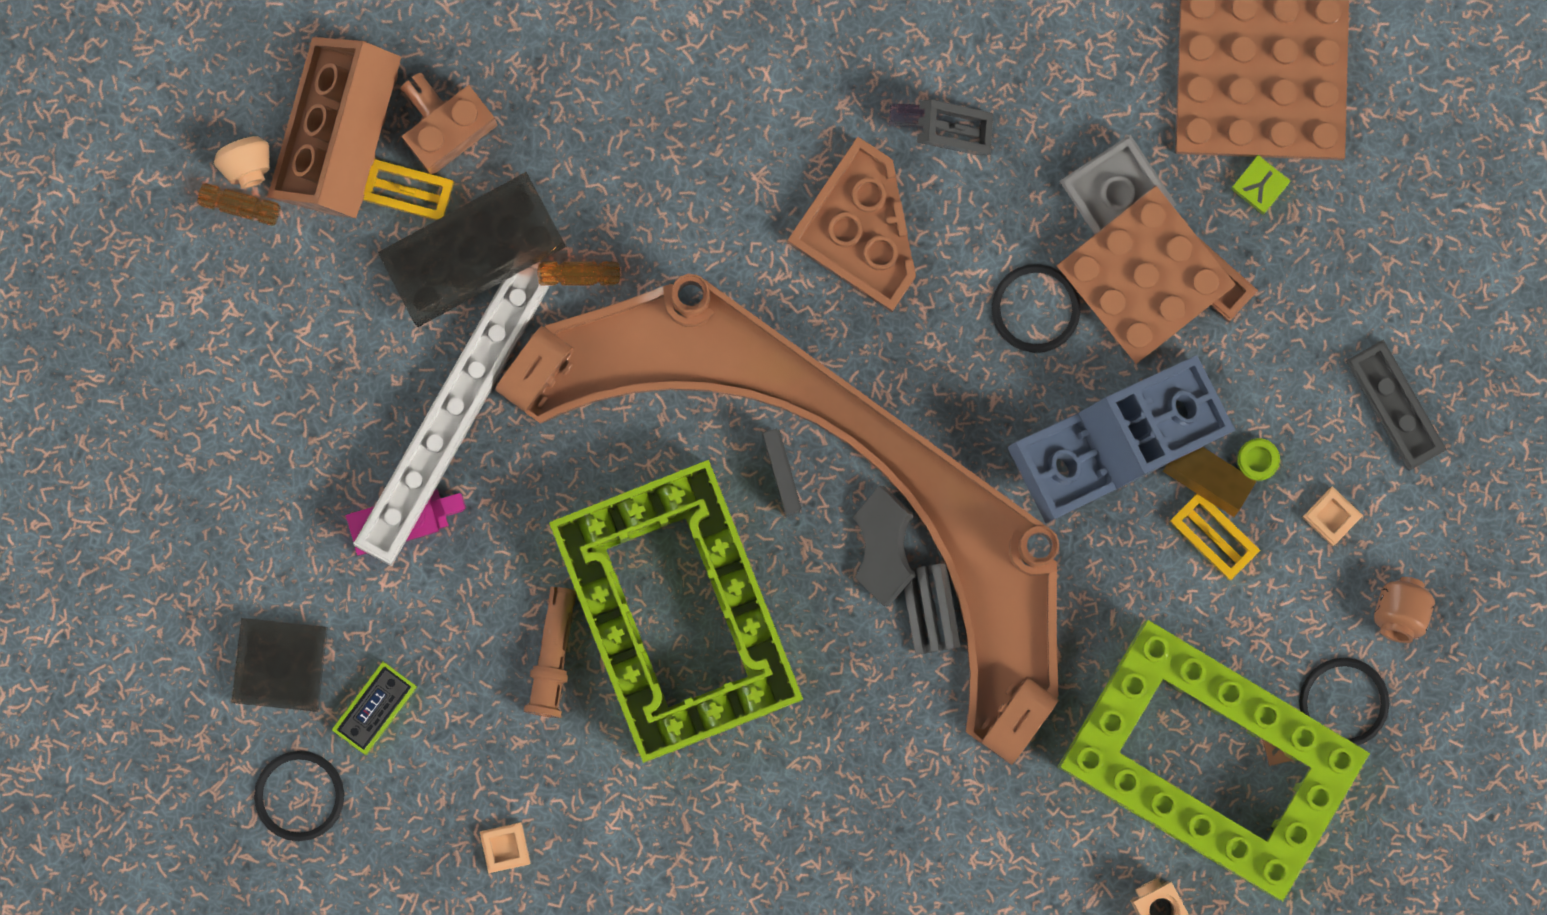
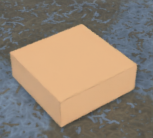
M1332 486L1302 518L1333 547L1363 515Z
M522 822L479 831L488 873L531 864Z

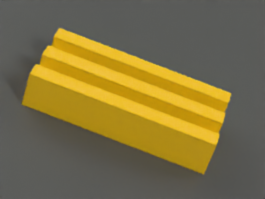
M375 159L369 171L363 201L443 222L451 191L453 190L454 180ZM379 171L443 189L441 195L378 179L377 175ZM377 187L438 204L437 210L373 193V189Z
M1197 493L1169 521L1229 581L1261 551L1214 504ZM1198 504L1247 551L1242 557L1193 510ZM1186 516L1235 563L1231 568L1182 521Z

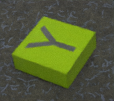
M1258 155L1232 186L1231 190L1264 215L1291 181Z

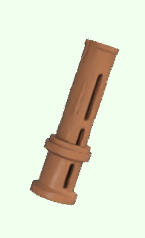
M550 587L538 665L533 666V669L530 671L533 684L530 702L524 706L525 713L550 718H561L562 711L558 708L562 685L568 681L567 671L563 669L573 608L577 596L575 590Z

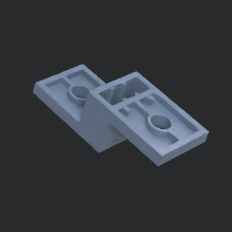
M1196 355L1109 395L1083 411L1027 436L1007 448L1045 523H1049L1234 432L1235 429ZM1176 400L1182 402L1186 407L1187 419L1177 412ZM1056 459L1062 460L1067 465L1068 478L1058 472Z

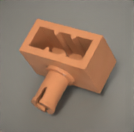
M420 72L414 75L412 79L421 90V93L417 92L409 80L400 88L423 116L417 125L402 135V138L427 172L434 175L497 127L498 124L495 117L470 85H467L449 100L443 101L425 79L424 74Z

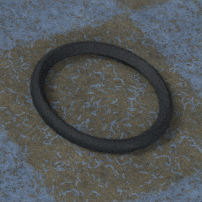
M1042 264L1025 265L1007 274L998 284L992 300V317L1000 335L1010 345L1022 351L1032 353L1047 352L1064 344L1074 333L1081 314L1080 298L1077 290L1061 271ZM1029 273H1042L1056 278L1064 285L1072 302V314L1067 328L1060 336L1043 344H1031L1017 339L1008 331L1001 317L1000 304L1006 288L1018 277Z
M1334 658L1314 668L1306 677L1300 693V711L1310 717L1307 704L1309 691L1314 681L1325 671L1343 666L1363 671L1376 684L1380 694L1381 706L1376 722L1368 731L1360 736L1347 739L1358 746L1375 737L1382 729L1389 712V693L1379 673L1370 665L1352 658Z
M293 751L276 757L265 766L255 785L254 801L259 818L268 830L286 840L306 841L317 838L332 828L341 814L345 794L340 775L329 761L312 752ZM298 759L311 761L325 769L332 779L336 794L335 805L327 820L319 827L301 833L290 832L275 824L268 816L263 801L264 786L270 774L281 764Z

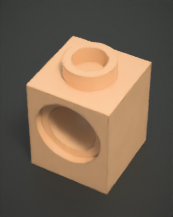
M1158 878L1136 888L1138 897L1130 900L1137 915H1150L1149 909L1151 904L1159 898H1164L1170 903L1171 915H1189L1172 882L1167 881L1161 884Z

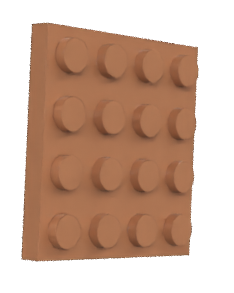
M1180 0L1175 154L1257 157L1259 155L1260 157L1344 160L1349 0Z

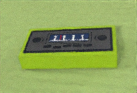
M383 661L332 728V731L364 755H368L418 687Z

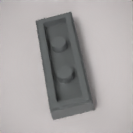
M1384 340L1346 360L1348 367L1408 471L1447 450Z

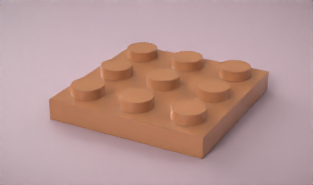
M1154 186L1057 264L1060 271L1135 364L1148 356L1236 285L1157 186Z

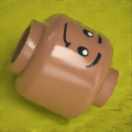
M1401 577L1400 581L1389 582L1382 587L1374 613V621L1381 629L1380 633L1387 639L1399 643H1411L1414 638H1419L1426 634L1433 613L1435 599L1429 591L1424 589L1425 584L1422 581L1412 577Z

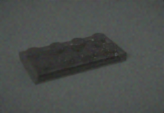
M525 172L379 251L378 254L414 324L420 327L567 246L531 178Z

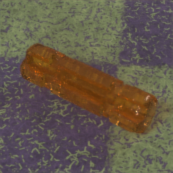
M208 183L202 184L197 198V203L200 206L215 210V207H218L221 210L220 212L252 221L254 218H257L259 223L270 226L276 225L281 211V206L278 203L265 199L260 202L258 197L226 188L224 191H220L221 188L219 186Z
M544 261L538 264L537 279L538 283L542 286H555L558 282H560L561 286L594 285L597 282L600 285H615L620 281V266L616 261H602L599 265H597L596 261H563L560 265H558L557 261Z

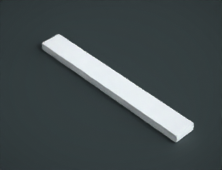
M519 251L354 542L355 547L390 566L393 565L557 274L556 270Z

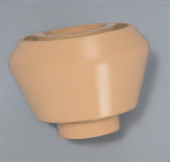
M258 136L234 141L217 151L214 165L231 184H240L241 189L256 186L265 180L264 174L269 171V144Z

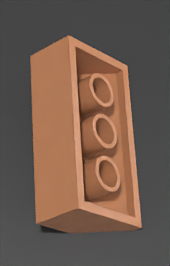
M312 37L267 198L334 216L357 218L359 207L364 199V189L369 171L375 160V150L380 132L386 120V111L392 89L397 81V71L401 56L365 41Z

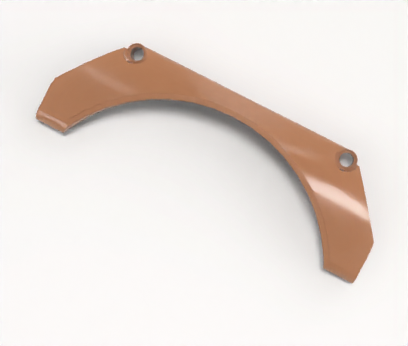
M696 274L680 276L674 284L657 288L598 310L545 325V327L541 326L534 333L505 372L495 391L539 423L547 422L561 414L597 401L633 393L666 390L707 391L748 398L792 413L818 425L845 442L875 466L902 494L926 527L944 563H946L948 574L956 592L966 633L970 671L966 733L1012 765L1017 760L1059 701L1057 561L1054 560L1059 551V540L1052 529ZM695 285L702 290L703 298L697 305L687 306L679 300V293L685 286ZM1042 535L1049 541L1050 551L1046 557L1036 558L1029 553L1027 542L1031 536Z

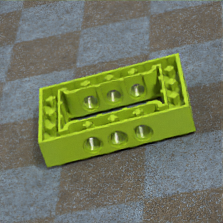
M709 460L549 522L643 763L803 701L802 694ZM686 518L747 677L734 682L731 681L717 689L694 698H688L668 708L607 549Z
M1146 620L1141 625L1057 768L1272 898L1283 902L1370 753L1150 620ZM1163 679L1179 693H1186L1210 707V711L1214 714L1222 715L1248 730L1246 733L1252 737H1259L1283 751L1284 755L1296 762L1300 761L1310 767L1304 779L1293 787L1292 790L1295 794L1280 819H1275L1270 826L1273 828V831L1267 841L1119 753Z

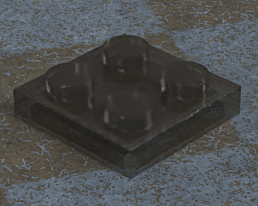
M241 618L231 703L318 712L328 627Z

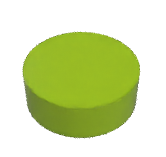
M1255 438L1247 441L1241 446L1237 454L1238 469L1245 476L1256 481H1264L1276 473L1280 465L1278 449L1272 442L1266 439Z

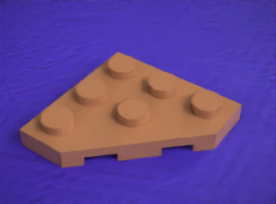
M857 137L787 240V243L891 313L915 280L916 273L893 159L860 137Z

